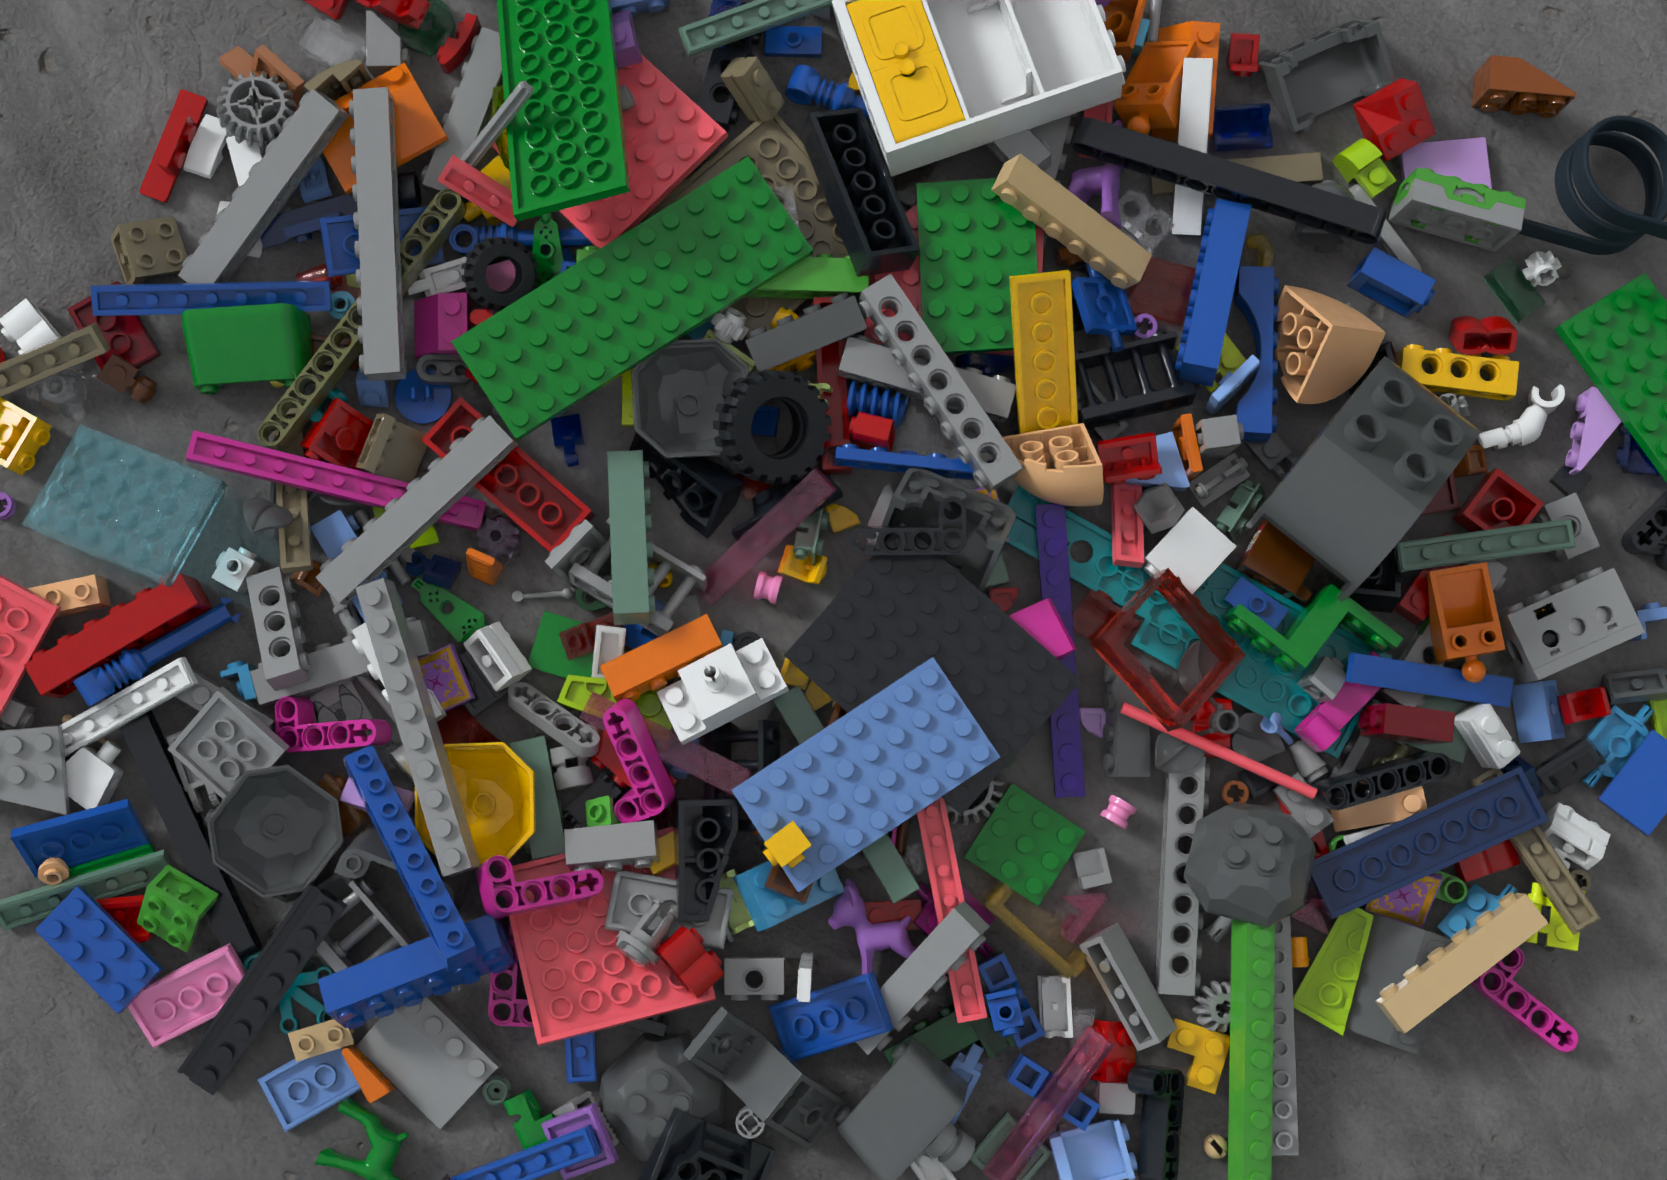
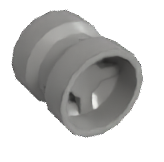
M747 1105L738 1112L735 1125L742 1137L748 1139L756 1138L764 1131L765 1123Z

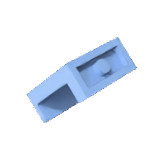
M1116 1116L1089 1123L1085 1131L1078 1127H1073L1047 1135L1059 1180L1135 1179L1133 1171L1138 1170L1134 1153H1128L1125 1141L1130 1140L1125 1122L1120 1123Z

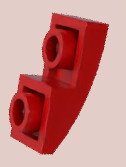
M466 13L464 21H460L457 27L456 38L458 39L447 37L445 45L440 46L437 61L444 73L450 74L469 54L473 38L479 34L481 24L476 15Z

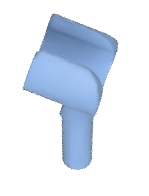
M1272 713L1270 720L1264 716L1260 724L1264 732L1269 734L1278 733L1288 745L1294 742L1281 726L1282 717L1279 713Z

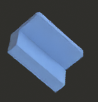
M1556 680L1513 685L1511 696L1519 742L1529 743L1566 738Z

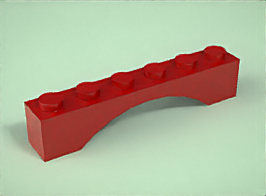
M835 296L813 297V305L820 303L821 308L831 305L830 298ZM844 338L816 349L817 384L827 383L833 389L832 393L823 392L820 395V399H826L829 402V407L824 412L825 415L831 416L832 425H827V433H831L830 442L825 441L823 446L827 450L822 458V474L824 475L851 474L852 471L851 467L833 466L836 447L850 444L848 407H846L847 383L846 378L837 376L845 348Z

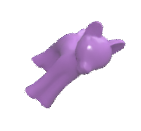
M1116 120L1113 123L1114 125L1124 128L1120 120ZM1106 163L1104 166L1088 167L1070 172L1071 180L1067 190L1084 203H1087L1093 195L1102 194L1100 215L1120 230L1122 225L1119 215L1118 196L1120 172L1123 167Z
M849 878L845 879L844 892L834 902L833 914L827 921L834 930L843 926H850L855 929L857 944L862 957V974L873 971V958L876 951L891 948L905 959H908L917 949L911 943L908 935L907 926L911 921V917L906 916L901 921L893 920L875 924L870 923L866 916L865 902L859 895L855 882Z

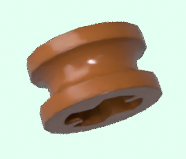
M1231 780L1222 786L1220 796L1226 805L1234 802L1233 797L1227 796V790H1232L1230 788L1232 785H1235L1236 790H1241L1242 796L1237 797L1239 799L1237 802L1245 803L1247 801L1249 791L1243 782Z

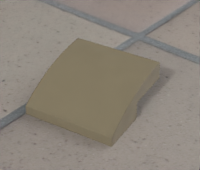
M355 59L326 69L305 83L304 87L308 92L312 89L320 91L335 101L372 79L359 59Z

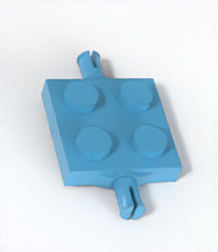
M1644 704L1633 717L1624 713L1616 705L1610 706L1611 714L1601 717L1587 734L1606 759V763L1587 774L1582 780L1586 786L1593 788L1602 776L1608 777L1610 780L1615 777L1649 733L1644 723L1654 713L1653 709H1649L1650 707Z
M1475 883L1467 892L1465 899L1455 905L1437 926V929L1447 938L1451 939L1458 931L1464 928L1469 930L1476 924L1474 920L1480 914L1487 910L1492 912L1499 907L1498 901L1510 892L1516 894L1519 891L1508 883L1504 890L1496 896L1488 893Z

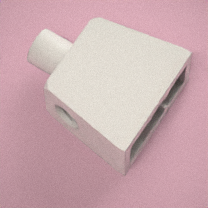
M106 740L99 751L92 747L80 748L66 762L69 797L86 810L108 804L124 773L121 768L113 763L122 749L110 740Z

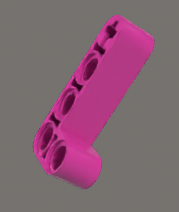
M1374 650L1367 654L1380 657ZM1344 682L1336 697L1331 701L1319 703L1295 728L1294 732L1315 752L1326 750L1341 735L1340 730L1381 687Z
M285 696L280 698L275 705L276 735L290 746L286 752L364 748L369 745H373V747L383 746L390 741L392 736L391 726L388 722L381 719L315 723L313 703L306 697ZM366 731H372V735L366 736Z
M621 699L606 710L603 715V723L633 788L615 804V816L622 823H631L661 813L673 801L675 791L638 707L629 699ZM629 739L635 741L637 748L631 745ZM641 766L647 768L649 775L643 772ZM653 793L659 795L661 801H658ZM628 802L632 803L635 806L636 810H633L629 806Z
M495 855L489 858L477 870V881L483 908L493 918L582 902L597 895L604 885L602 875L594 869L515 882L511 862L502 855ZM490 865L498 869L499 878L491 875L489 871ZM581 882L588 884V886L576 889V885ZM554 884L561 888L562 897L555 894L553 890ZM526 889H527V890H530V891L533 893V895H534V902H533V903H532V902H529V901L526 899V897H525V890H526ZM497 895L505 899V908H501L497 904Z
M503 917L496 918L507 932L508 925L507 923H502ZM511 925L509 927V934H513ZM508 937L510 944L514 948L516 963L509 965V968L501 973H508L512 977V986L509 989L501 987L498 981L501 973L493 974L490 972L488 1015L491 1022L495 1025L533 1027L532 1019L526 1013L529 1005L527 997H520L521 969L514 937ZM499 1003H505L510 1007L511 1014L509 1018L503 1019L497 1014Z
M1519 947L1511 952V961L1507 965H1504L1502 960H1500L1472 982L1473 987L1548 1047L1561 1052H1569L1576 1048L1579 1038L1576 1030L1512 980L1524 963V954ZM1488 973H1491L1494 978V983L1490 988H1486L1483 983L1484 977ZM1515 992L1518 997L1517 1003L1510 1007L1507 998L1510 993ZM1535 1011H1539L1541 1021L1538 1025L1534 1026L1531 1017ZM1549 1030L1561 1032V1036L1564 1038L1563 1041L1559 1042L1560 1038L1554 1033L1549 1032Z

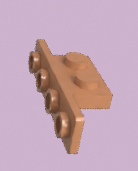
M262 45L255 49L254 57L240 46L220 56L219 63L237 79L239 73L245 78L249 77L251 70L255 77H260L263 71L267 75V79L275 75L278 78V83L285 82L287 90H291L297 109L300 107L299 102L302 98L305 81L266 46Z

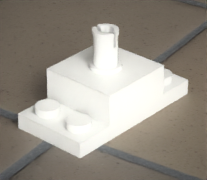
M760 638L735 651L730 643L678 670L681 680L656 693L681 744L685 745L788 692L789 689L763 638Z

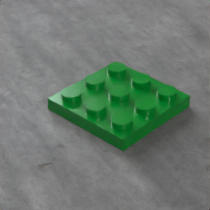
M1011 783L998 802V806L994 808L965 853L964 858L1039 906L1086 831Z

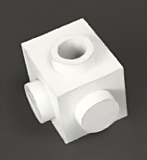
M241 546L238 551L229 547L227 551H223L216 561L217 568L211 578L236 592L245 594L248 589L246 577L257 574L262 564L254 560L256 554Z

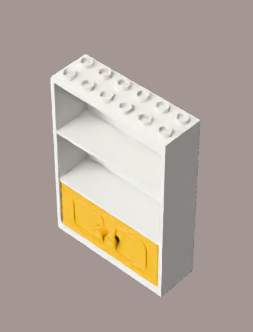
M1095 0L832 1L840 37L891 177L991 143L994 140L1023 130L1031 129L1121 98L1122 86L1125 85L1123 72H1126L1125 63L1122 55H1116L1115 53L1116 41L1111 29L1106 30L1104 25L1106 21L1104 9L1101 4L1097 5Z

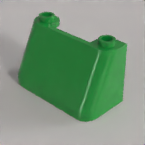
M275 303L190 309L182 312V327L194 387L200 390L201 394H218V390L223 389L224 384L277 381L284 384V388L288 389L312 358L311 315L295 305Z

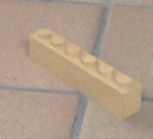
M1021 153L1004 163L991 189L1000 196L1003 202L1012 205L1027 220L1033 221L1045 230L1048 236L1055 238L1066 246L1069 252L1078 255L1093 270L1099 271L1107 277L1114 286L1124 290L1140 282L1152 254Z
M1510 892L1498 901L1499 907L1492 912L1487 910L1480 914L1474 920L1476 924L1469 930L1464 928L1451 937L1452 943L1444 949L1441 946L1433 950L1427 956L1429 960L1420 967L1419 965L1411 967L1403 974L1405 979L1397 985L1392 983L1386 986L1379 993L1381 997L1375 1002L1397 1031L1407 1033L1548 924L1527 894H1514Z

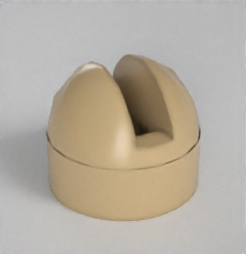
M1210 1134L1203 1142V1149L1209 1157L1220 1159L1227 1154L1228 1143L1221 1135ZM1213 1140L1222 1148L1221 1153H1218L1210 1144Z

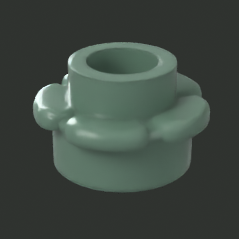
M499 1075L491 1076L488 1082L483 1084L482 1094L491 1105L503 1104L511 1096L509 1093L511 1084L506 1078L502 1079ZM496 1087L500 1089L499 1093H495L494 1089Z

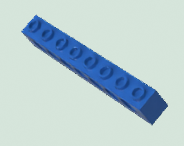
M373 745L344 756L347 773L448 973L476 960V945Z

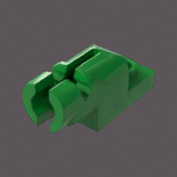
M530 1089L516 1094L503 1102L509 1116L514 1114L521 1115V1118L512 1126L523 1149L547 1141L541 1123L555 1116L552 1113L553 1111L543 1116L540 1112L543 1109L534 1098Z

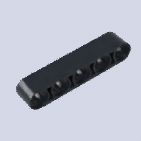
M1420 751L1315 783L1313 787L1318 790L1312 802L1321 808L1331 810L1346 809L1442 780L1450 774L1451 761L1443 753ZM1381 776H1382L1383 781H1382V784L1380 785V778H1381ZM1357 783V790L1354 792V787ZM1331 791V792H1332V796H1331V799L1329 800V799H1328V795H1329V792Z

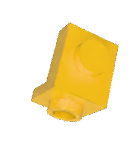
M786 545L777 573L806 584H819L826 575L828 557L817 555L815 566H813L812 557L799 560L795 558L794 546Z

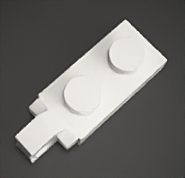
M467 257L424 269L419 275L421 280L415 281L408 289L409 295L425 291L426 297L437 293H449L466 287L461 275H464V269L461 268L462 263H466Z

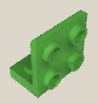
M167 865L147 886L137 923L146 931L152 932L166 940L173 947H178L184 952H188L192 946L200 919L216 903L219 894L174 867Z

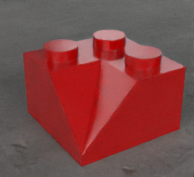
M1400 78L1352 105L1364 139L1373 143L1381 151V160L1388 161L1436 134L1418 82Z
M1496 468L1486 473L1453 519L1470 532L1526 525L1532 521L1544 505V502Z

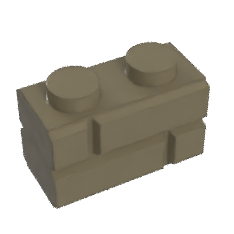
M745 57L734 58L721 74V79L749 121H758L760 119L761 121L772 120L785 103L781 93L777 91V87L757 57H747L746 59Z

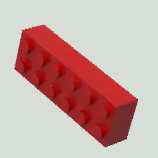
M459 397L421 441L443 459L451 451L449 449L451 444L458 438H465L472 432L471 426L483 416L463 398ZM518 446L474 486L549 552L556 546L561 545L570 536L571 530L576 525L581 524L585 519L590 522L595 516L590 508Z
M171 573L162 578V584L153 589L146 588L135 595V600L128 604L120 603L109 610L110 614L106 617L88 621L83 625L84 629L77 634L70 633L57 640L58 645L49 650L47 648L34 653L31 656L32 660L24 664V667L40 695L62 699L77 690L73 683L74 680L99 666L102 669L105 668L103 664L107 662L110 665V660L112 659L118 661L117 656L121 654L122 649L126 648L127 651L131 648L141 649L212 609L213 606L198 580L182 573Z

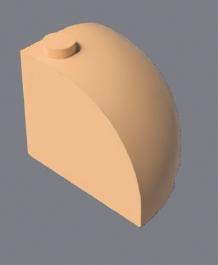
M1284 285L1278 302V346L1276 350L1274 349L1275 360L1280 363L1284 375L1281 377V381L1287 392L1297 403L1319 404L1332 400L1350 389L1364 375L1371 365L1386 332L1359 311L1334 298L1312 290Z
M1084 423L1003 437L1023 467L1013 480L1024 490L1044 501L1058 505L1088 507L1102 504L1104 495L1102 463Z

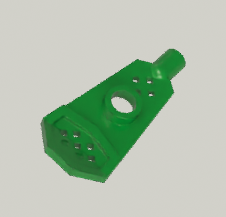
M552 213L540 215V220L534 224L532 252L534 256L532 258L538 263L539 267L536 268V271L540 273V278L542 279L541 281L536 280L535 285L538 287L546 283L548 278L551 280L559 275L562 261H564L558 223L552 220ZM544 244L549 245L551 248L549 255H544L541 251Z
M418 576L412 582L411 586L420 593V601L459 643L466 642L477 630L486 626L484 613L443 587L427 584ZM447 603L453 605V611L450 614H445L443 611V607Z

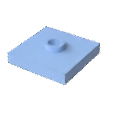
M1252 354L1234 373L1228 372L1218 383L1220 387L1211 394L1204 409L1211 415H1215L1253 377L1260 365V361Z

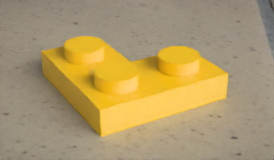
M1173 1017V1022L1177 1028L1168 1035L1165 1046L1193 1055L1185 1084L1215 1094L1230 1046V1035L1218 1031L1212 1032L1205 1027Z

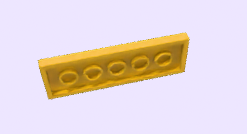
M1069 270L1009 276L1019 434L1078 424L1071 272Z

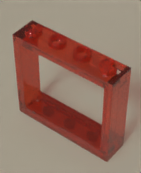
M1169 568L1153 574L1089 643L1168 732L1184 727L1246 656L1235 644L1236 641L1229 637L1220 627L1219 621L1204 609L1200 600L1188 591L1181 583L1179 576L1176 577ZM1156 589L1219 659L1216 665L1180 706L1176 704L1115 635Z

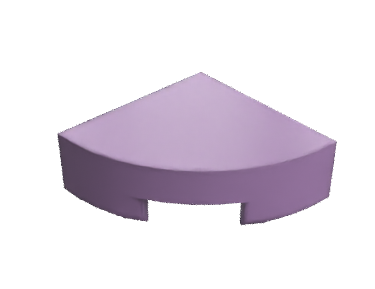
M1079 708L1080 723L1085 727L1084 729L1096 737L1103 738V727L1106 724V712L1104 709Z

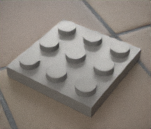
M223 686L216 691L170 745L168 750L217 795L224 799L245 771L273 767L290 746Z

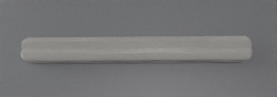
M521 81L462 155L461 160L472 167L478 164L534 92L531 85L526 81Z

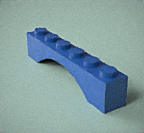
M1239 266L1235 283L1234 303L1244 314L1251 327L1255 340L1256 357L1260 361L1249 390L1237 403L1233 411V415L1237 416V422H1241L1243 425L1244 439L1241 441L1267 442L1271 434L1275 433L1277 429V415H1272V405L1277 403V387H1273V377L1277 376L1278 361L1273 359V349L1276 350L1278 346V332H1273V324L1278 320L1279 309L1278 305H1274V295L1278 294L1279 278L1274 277V267Z

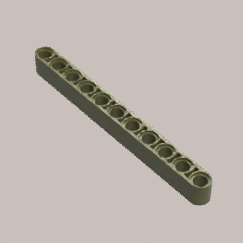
M445 188L437 193L400 242L401 269L405 270L402 276V296L405 295L450 236L452 229L459 224L466 213V206L461 196L450 188ZM449 201H457V205L453 209H444ZM431 224H440L436 232H427ZM413 247H422V250L418 255H410V251ZM357 299L260 425L257 436L259 441L267 448L284 451L290 446L363 350V344H360L358 339V327L362 325H357V321L362 315H359L357 311ZM345 338H351V344L347 348L341 349V341ZM334 361L330 371L322 372L325 362ZM316 384V389L311 395L304 394L305 388L308 385ZM298 407L297 415L294 418L287 419L288 410ZM279 430L280 436L278 440L269 442L270 434L273 431Z

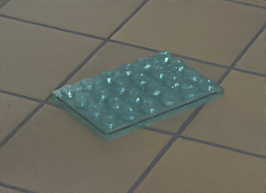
M80 424L22 525L29 530L171 588L224 493L227 484L221 479Z

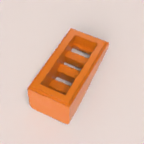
M471 547L467 549L466 560L469 575L494 586L504 568L503 564L495 558Z
M354 1045L342 1050L341 1053L368 1102L372 1103L395 1089L393 1084Z

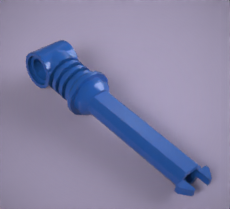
M799 64L794 67L785 90V95L789 100L800 105H808L815 101L816 106L821 103V107L825 109L827 105L830 111L861 107L866 120L871 121L862 96L855 94L854 89L848 87V82L837 83L835 86L832 80L830 83H827V78H824L823 81L820 80L821 75L810 66Z
M505 222L497 225L496 229L494 225H490L489 229L487 226H482L481 229L480 226L461 224L452 229L449 241L452 248L462 256H466L468 251H472L476 243H481L484 239L495 237L513 239L524 244L525 248H533L534 230H519L515 225L511 227ZM576 228L559 229L562 247L594 246ZM464 234H471L473 238L471 245L465 248L460 247V237ZM544 244V245L542 246V248H543V247H550V246L547 245V244Z
M220 598L221 604L141 649L131 648L127 651L124 648L121 650V654L117 656L118 661L112 659L110 660V665L107 662L103 664L105 668L102 669L99 666L74 680L73 683L88 707L116 692L115 687L121 689L122 683L127 686L129 684L128 680L134 682L135 680L143 679V676L148 674L149 667L226 623L233 621L236 624L241 613L239 612L231 617L224 606L233 601L232 598Z

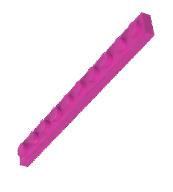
M195 430L192 432L186 454V461L382 509L392 499L396 497L400 499L407 492L406 487L409 484L408 482ZM463 496L436 522L479 532L486 502Z

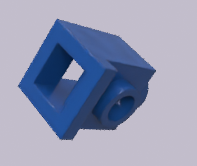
M1012 988L987 994L986 999L995 1034L1001 1033L1002 1037L1019 1034V1028H1024L1025 1026L1016 989ZM1009 1008L1012 1012L1009 1018H1002L1000 1016L1001 1009Z

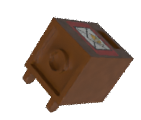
M1262 518L1234 569L1299 604L1301 600H1308L1311 596V592L1301 584L1315 558L1265 518Z

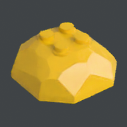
M505 742L444 744L480 864L495 855H502L510 860L536 832L535 771ZM415 787V829L423 844L436 856Z

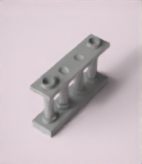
M608 518L605 522L606 534L610 536V518ZM609 537L588 566L585 565L583 567L575 562L569 570L571 584L613 609L612 580L607 582L599 577L598 574L611 555ZM652 544L653 558L647 559L659 566L654 571V585L648 586L649 595L654 593L668 572L683 580L662 610L649 613L650 624H639L660 637L674 630V622L671 617L693 586L702 592L705 591L707 588V576L699 567L695 565L689 566Z
M356 878L348 884L353 889V892L342 901L348 906L338 920L361 900L373 914L342 941L334 943L326 935L317 948L318 953L335 972L354 966L346 957L348 950L380 923L386 927L392 934V937L363 962L391 952L400 945L404 947L414 943L373 896L375 893L374 889L365 879L360 881Z

